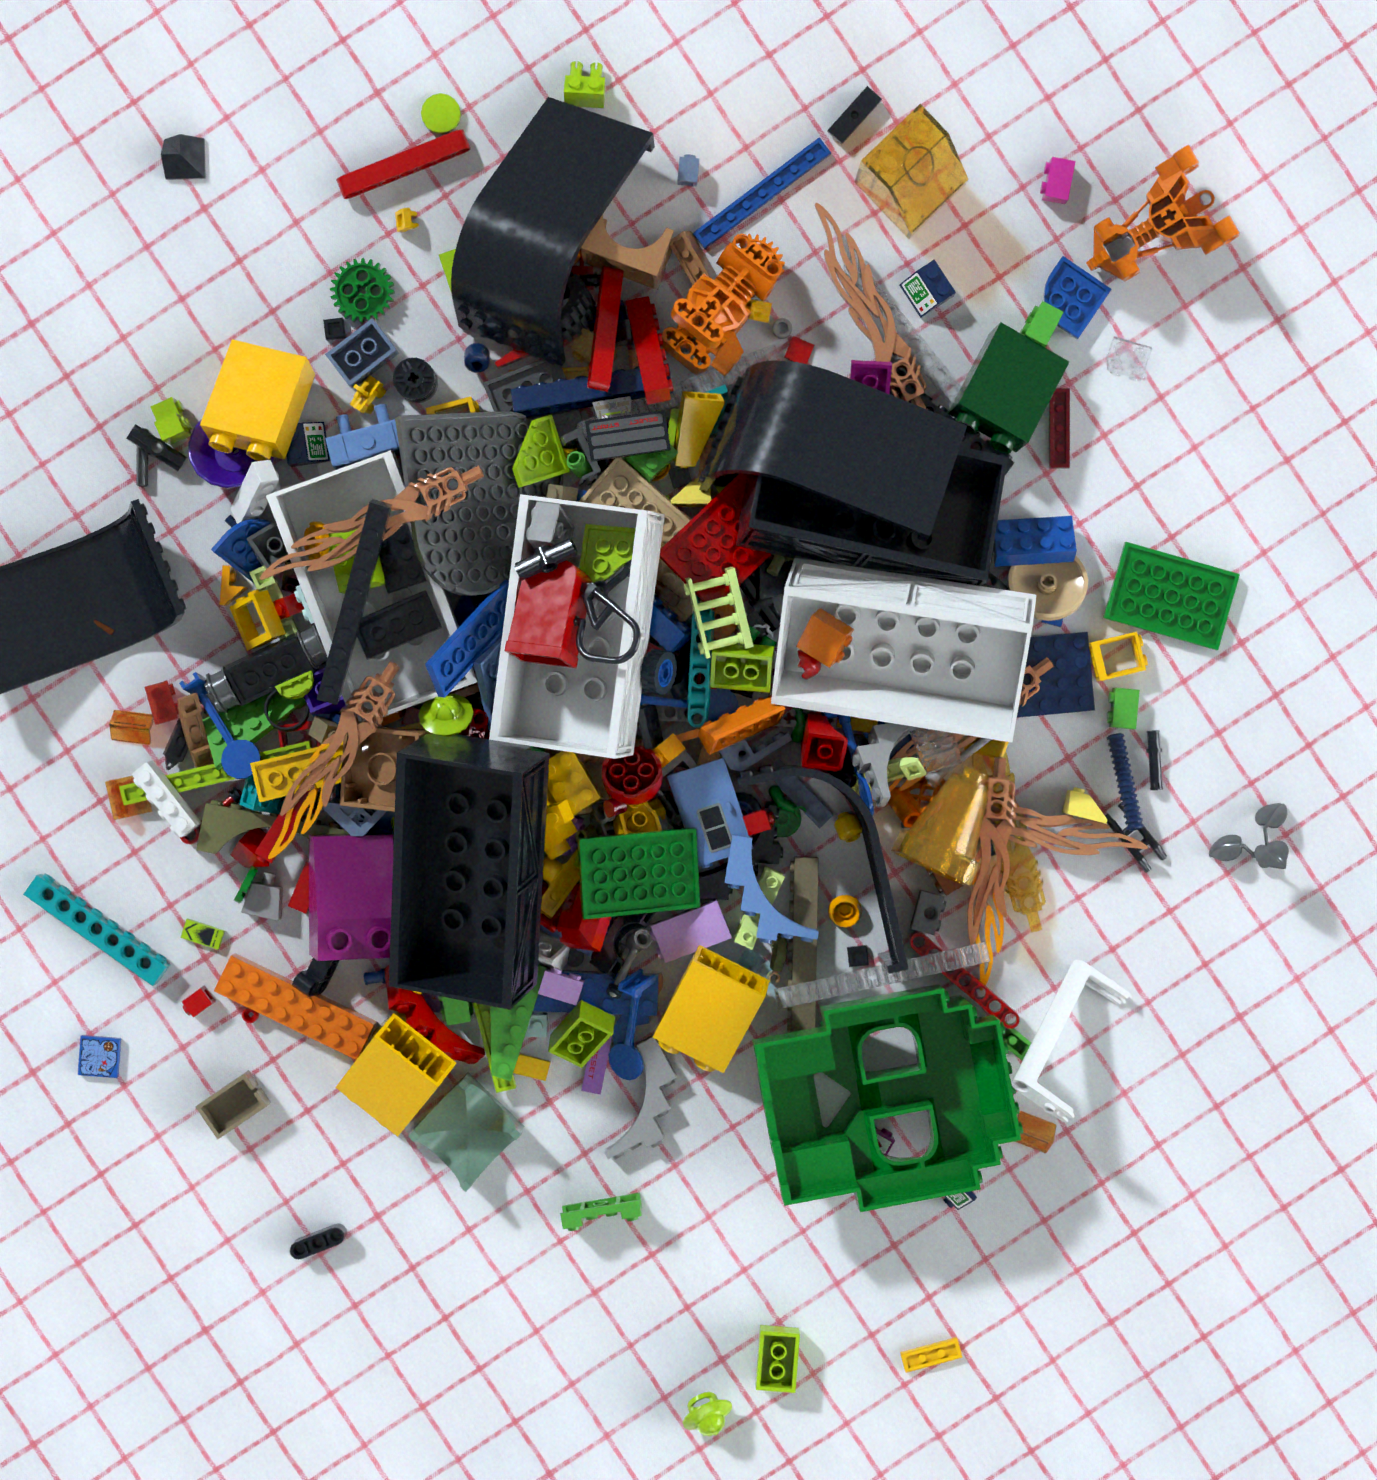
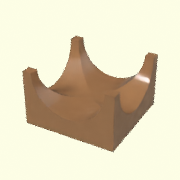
M602 214L581 247L583 262L601 270L603 266L621 269L624 271L623 278L658 290L673 251L669 244L674 230L666 228L662 236L650 246L639 249L627 248L619 245L609 236L606 231L607 219H604Z
M377 726V731L370 734L359 744L352 766L341 777L340 805L395 812L397 752L425 734L431 733L425 729H399ZM348 732L343 740V753L348 742ZM349 754L342 761V768L346 764Z

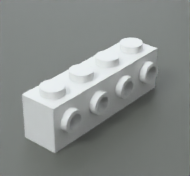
M271 460L251 463L231 506V511L237 524L245 520L261 518L268 504L266 495L273 493L279 482L278 472L275 471Z
M154 761L146 762L132 773L134 783L145 791L147 800L151 804L156 805L159 809L158 814L162 819L170 823V829L176 836H187L201 825L202 822Z

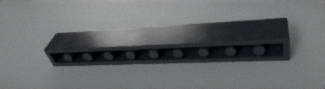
M375 499L369 502L317 700L335 705L340 700L392 504Z

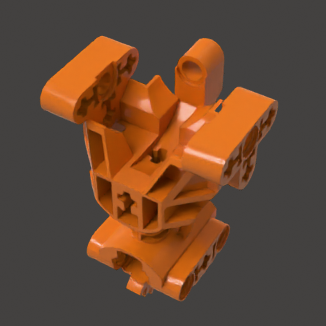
M1190 145L1181 148L1172 157L1155 167L1159 177L1146 194L1147 201L1136 212L1134 211L1122 225H1114L1110 217L1094 226L1093 258L1089 259L1086 263L1091 271L1101 268L1125 282L1140 273V269L1137 266L1138 258L1158 253V251L1174 247L1176 251L1201 247L1204 254L1207 255L1239 237L1240 232L1230 215L1214 225L1209 216H1198L1213 206L1215 197L1211 191L1203 190L1189 199H1185L1189 188L1187 185L1189 182L1185 176L1199 167V161ZM1204 194L1211 197V202L1207 205L1201 204L1199 200ZM1149 203V218L1138 226H1134L1133 229L1128 230L1127 227ZM1129 237L1135 246L1130 248L1127 255L1112 262L1105 247L1117 239L1123 240ZM1155 238L1172 243L1159 248L1154 247L1138 251L1140 247L1153 241Z
M737 234L732 243L730 242L716 262L723 269L719 275L713 280L704 273L689 289L686 299L681 298L675 301L671 310V317L678 324L677 329L674 327L664 329L662 332L663 345L661 347L693 374L700 376L706 373L711 363L708 355L710 352L716 356L711 366L724 377L741 359L744 351L736 334L752 313L745 305L754 295L760 300L765 301L770 295L779 275H783L785 272L782 269L785 262L780 261L783 254H776L779 248H772L773 241L767 244L766 237L761 241L758 234L755 236V239H752L750 234L748 236ZM680 349H687L689 354L682 353Z

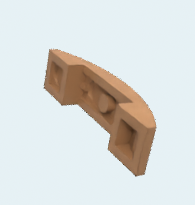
M193 693L177 699L182 729L195 767L214 764L200 713L202 709L198 694Z

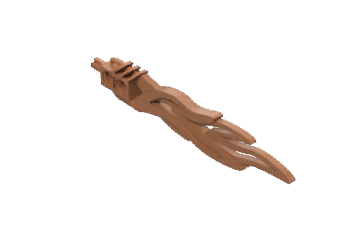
M815 203V209L828 240L829 251L827 249L824 250L825 263L836 290L850 306L848 312L860 331L872 342L875 361L890 362L892 354L903 358L892 364L890 388L894 396L927 409L921 399L925 393L924 390L927 388L926 382L920 373L921 366L918 364L917 367L915 363L916 356L915 354L914 357L911 355V347L895 331L891 309L875 289L870 265L867 264L865 266L856 242L849 233H846L845 237L851 255V264L845 252L842 235L837 223L823 206ZM827 220L833 226L836 233L840 255L850 278L842 270L836 259L833 238ZM854 250L857 254L860 265L862 288L864 295L855 286L858 279V272ZM878 303H879V305L881 306V308H882V310H883V312H884V314H885V317H886L887 321L884 319L883 315L881 314V311H880V309H879ZM868 310L874 317H879L884 331L885 343H883L880 332ZM858 319L862 320L865 327L860 323ZM896 369H905L906 375L903 377L898 376ZM908 385L913 386L915 393L908 394L905 391V387Z
M478 465L462 474L458 470L455 471L452 467L436 474L429 473L427 476L430 477L426 479L419 478L417 479L420 481L418 483H409L395 498L381 500L382 502L392 504L391 511L405 510V512L389 518L386 530H390L385 533L383 541L394 534L402 524L419 520L428 521L433 514L436 517L443 509L446 512L450 509L451 505L465 499V492L469 490L467 485L484 477L480 466ZM451 471L450 474H448V475H446V476H444V477H440L441 475H443V474L448 473V472ZM452 479L458 481L456 490H451L449 487V482ZM437 488L440 495L434 500L431 497V491ZM420 492L428 506L416 503ZM369 505L363 507L350 519L325 524L323 527L326 529L311 533L296 541L291 546L292 549L321 542L323 544L280 558L262 573L260 580L297 567L310 566L308 571L326 569L355 556L356 546L359 543L365 517H361L367 513ZM356 530L346 540L340 537H329L317 540H309L313 537L324 534L344 533ZM339 544L328 554L318 559L295 562L277 568L289 559L312 555ZM352 548H354L352 551H350V552L347 553L346 555H344V556H342V557H340V558H338V559H334V558H336V557H338V556H340V555L346 553L347 551L351 550Z
M958 795L951 799V801L941 805L946 808V814L942 817H938L935 814V809L926 814L929 815V820H932V825L936 828L951 830L953 834H956L955 831H958L963 836H966L965 833H969L974 838L979 836L977 824L975 825V822L969 825L972 808L976 811L979 805H976L977 800H971L973 797L969 796L965 799L961 798L964 795ZM926 802L920 803L921 809L929 805ZM991 805L992 810H1000V808ZM1013 807L1015 813L1039 817L1025 818L1016 816V818H1012L1013 820H1020L1022 824L1037 830L1013 827L1009 840L1021 845L1036 848L1037 844H1040L1050 850L1073 855L1100 854L1096 849L1105 847L1148 849V846L1141 841L1119 833L1090 834L1078 832V830L1110 828L1109 825L1088 819H1073V815L1044 816L1028 808ZM959 809H963L966 813L963 820L955 818V812ZM989 818L992 823L995 822V821L1003 820V819ZM936 821L945 822L946 825L936 824ZM1075 823L1092 824L1088 826L1065 828L1059 831L1057 834H1054L1042 828L1057 827ZM1011 835L1020 836L1024 839V841H1021ZM1061 836H1074L1088 839L1117 837L1126 839L1131 843L1103 842L1096 844H1083L1080 842L1071 841ZM1046 842H1050V843L1057 844V845H1060V846L1075 848V849H1063V848H1058V847L1052 846V845H1050V844H1048V843H1046Z

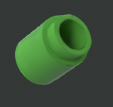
M573 451L567 456V466L578 478H582V476L592 472V468L582 452Z

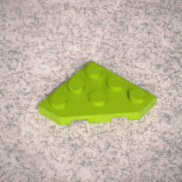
M552 414L532 420L512 468L518 488L570 472Z
M585 524L579 569L589 575L593 583L597 581L605 582L623 568L629 560H632L636 528Z

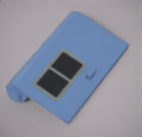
M724 758L667 775L684 828H696L698 866H701L702 869L713 866L712 862L729 857L732 834L750 837Z

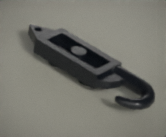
M180 718L163 752L167 770H170L179 762H183L188 751Z

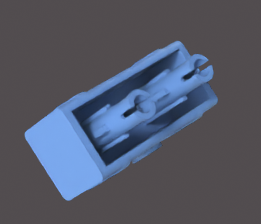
M386 404L374 407L379 424L357 430H351L348 414L336 417L340 434L325 438L332 466L336 470L390 450H394L395 456H400L395 419L390 420Z

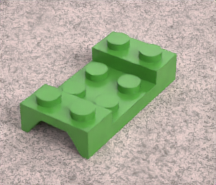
M640 1192L563 1205V1213H560L563 1229H568V1231L579 1230L580 1226H583L584 1218L586 1220H593L598 1218V1215L606 1214V1217L617 1215V1212H621L622 1219H627V1221L637 1220L639 1216H642Z

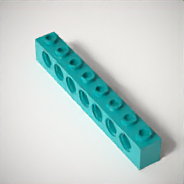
M46 873L44 875H36L24 892V896L150 985L154 986L159 982L170 966L166 957L159 953L156 955L151 951L152 948L149 945L136 941L132 933L119 929L118 923L111 919H105L101 911L88 907L84 899L71 895V891L67 887L54 883L55 879ZM47 889L53 891L54 896L52 899L46 896ZM64 900L70 904L68 911L62 907ZM80 911L84 912L86 915V920L84 922L80 921L78 918V914ZM96 923L102 926L101 933L95 931L94 926ZM112 934L118 937L117 945L113 944L110 940ZM128 946L134 948L135 953L133 956L128 955L126 951ZM144 957L150 959V967H145L143 965Z

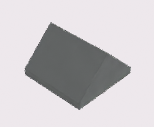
M276 521L247 538L257 560L265 569L280 558L288 555Z

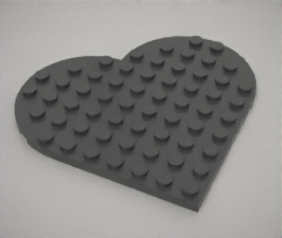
M511 411L403 415L395 417L405 488L411 482H420L417 480L419 478L426 479L430 477L427 476L429 473L436 474L449 467H452L455 471H460L462 474L479 465L484 477L468 484L469 490L465 492V499L451 505L448 511L444 512L443 509L438 516L435 517V514H433L428 521L410 522L415 551L424 570L442 588L462 596H479L500 588L499 585L504 580H509L520 494L546 498L548 484L563 486L562 474L518 488L512 468L531 421L525 415ZM451 471L448 472V473H445V474L441 475L440 477H444V476L450 474ZM452 479L449 482L451 490H456L458 487L456 479ZM434 488L431 491V497L434 500L437 499L440 492L437 488ZM420 492L416 503L428 506Z

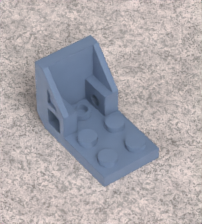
M780 732L772 737L773 741L768 745L764 742L757 746L755 753L752 752L746 740L735 743L719 752L730 769L743 771L792 741L788 733L783 734V732ZM744 750L746 754L739 757V751Z
M334 797L326 807H323L351 836H364L387 812L384 810L341 806L340 798Z

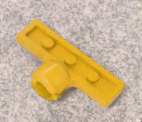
M578 847L565 864H561L556 859L551 861L549 857L544 859L543 880L548 883V889L542 896L541 913L549 919L553 917L580 879Z

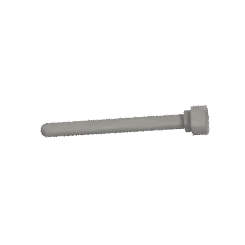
M980 738L938 772L934 771L927 774L925 779L935 789L941 784L940 782L945 775L992 739Z

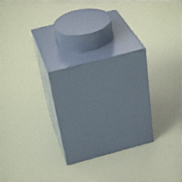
M686 154L684 157L679 158L677 185L697 187L699 158H696L695 155Z

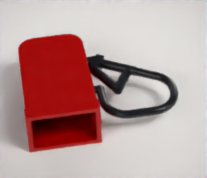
M563 561L558 564L554 571L548 573L540 572L521 582L510 633L504 651L522 662L577 668L578 653L588 661L621 664L628 661L636 653L640 644L641 632L637 622L605 595L591 581L589 575L573 563ZM594 597L607 606L598 618L592 602ZM612 612L616 613L631 626L633 630L632 645L622 656L594 655L587 652L584 648L583 635L586 626V613L588 614L591 626L597 631Z

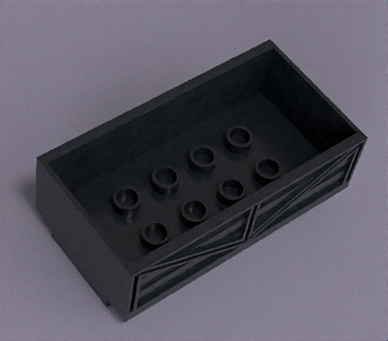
M960 446L931 534L925 541L917 539L918 534L800 487L769 477L747 474L738 522L739 530L736 546L793 559L802 558L982 586L988 581L1008 457Z
M428 733L397 752L389 964L390 987L511 1010L537 985L550 753L532 751L531 746L459 734L446 737Z

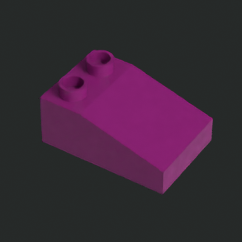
M366 833L364 836H351L350 834L309 835V955L317 961L390 958L394 847L392 834Z

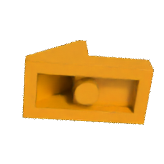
M222 565L219 603L222 606H228L248 589L247 587L233 586V582H236L237 573L232 566Z

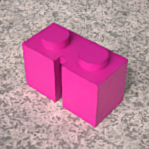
M1052 157L1049 162H1046L1044 167V174H1047L1046 182L1042 181L1040 194H1043L1042 200L1060 204L1067 203L1076 161Z

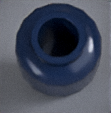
M480 343L469 345L464 352V365L469 371L474 373L485 371L490 364L488 348Z

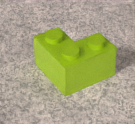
M170 397L150 406L156 419L154 424L162 441L172 445L191 436L190 430H192V426L188 418L185 419L182 414L184 408L180 400L177 401L175 398Z

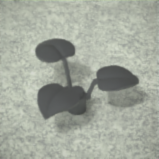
M1284 803L1270 804L1257 811L1255 821L1258 825L1264 826L1265 845L1257 846L1253 852L1245 844H1241L1242 839L1240 836L1226 835L1212 845L1209 857L1220 861H1232L1240 856L1243 848L1252 858L1256 859L1261 868L1286 869L1289 854L1287 844L1283 841H1271L1269 843L1267 833L1268 827L1278 828L1285 822L1287 818L1286 805Z

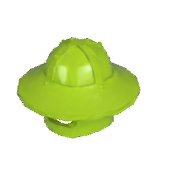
M449 693L445 698L435 697L427 700L420 709L419 720L421 726L427 732L434 735L451 737L468 727L472 722L474 713L471 703L465 697Z
M712 1392L701 1393L688 1402L689 1414L682 1422L683 1427L687 1430H698L703 1436L717 1435L725 1426V1417L732 1410V1403L728 1400H718L716 1394ZM704 1398H708L710 1400L708 1403L703 1404L699 1407H693L694 1404L699 1400H702Z

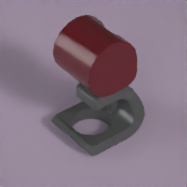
M611 798L594 803L592 809L597 822L605 824L614 821L616 815L625 813L627 805ZM599 805L604 806V816L598 812Z

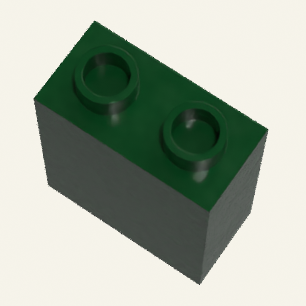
M1000 322L988 334L947 414L956 418L957 422L966 425V433L976 434L979 431L991 438L989 444L995 450L1004 454H1010L1011 451L1018 452L1029 443L1069 361Z

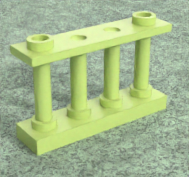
M725 568V574L722 577L694 584L691 578H685L686 584H683L686 596L690 595L701 641L698 643L700 654H704L706 659L711 658L709 650L739 643V645L743 644L744 648L754 647L735 568ZM723 584L725 586L729 585L730 593L727 596L697 603L696 591ZM727 604L734 606L735 613H732V616L702 623L699 611ZM730 624L738 625L740 632L737 635L707 643L704 631Z
M765 866L758 884L766 898L773 905L785 876H783V873ZM756 913V916L743 914L733 937L735 939L734 942L753 950L758 939L756 934L759 913Z

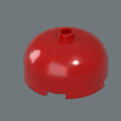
M644 746L634 747V754L632 756L616 759L606 757L603 762L602 780L604 788L614 800L622 804H643L652 799L661 787L663 773L660 759L655 756L652 750L645 749Z

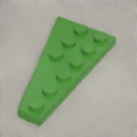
M270 693L243 706L237 705L228 709V713L223 711L218 713L235 741L247 740L256 743L274 729L267 720L264 711V705ZM277 694L269 704V718L274 724L281 720L284 722L289 718L288 715L296 709H301L306 705L303 697L287 699ZM207 717L202 720L215 768L220 770L223 767L221 764L222 753L227 744L211 717Z
M538 964L537 985L511 1010L490 1006L492 1076L511 1081L547 966Z

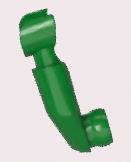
M792 707L796 712L795 718L797 723L791 734V739L795 743L802 742L806 716L801 708Z
M772 785L769 788V795L777 807L793 812L794 816L799 819L801 817L797 814L798 809H802L806 813L805 807H796L793 805L794 803L786 800L779 786Z

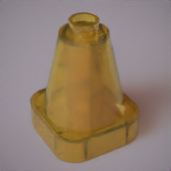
M964 766L961 775L953 772L910 829L900 830L891 852L955 883L971 886L981 865L974 858L989 794V788L983 785L987 776L967 766Z

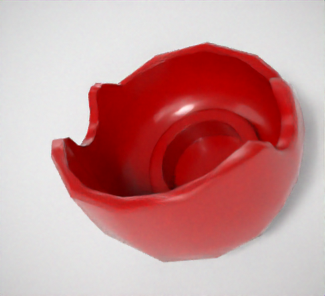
M798 650L797 653L800 659L798 667L804 669V673L801 676L808 680L819 673L821 662L802 650Z

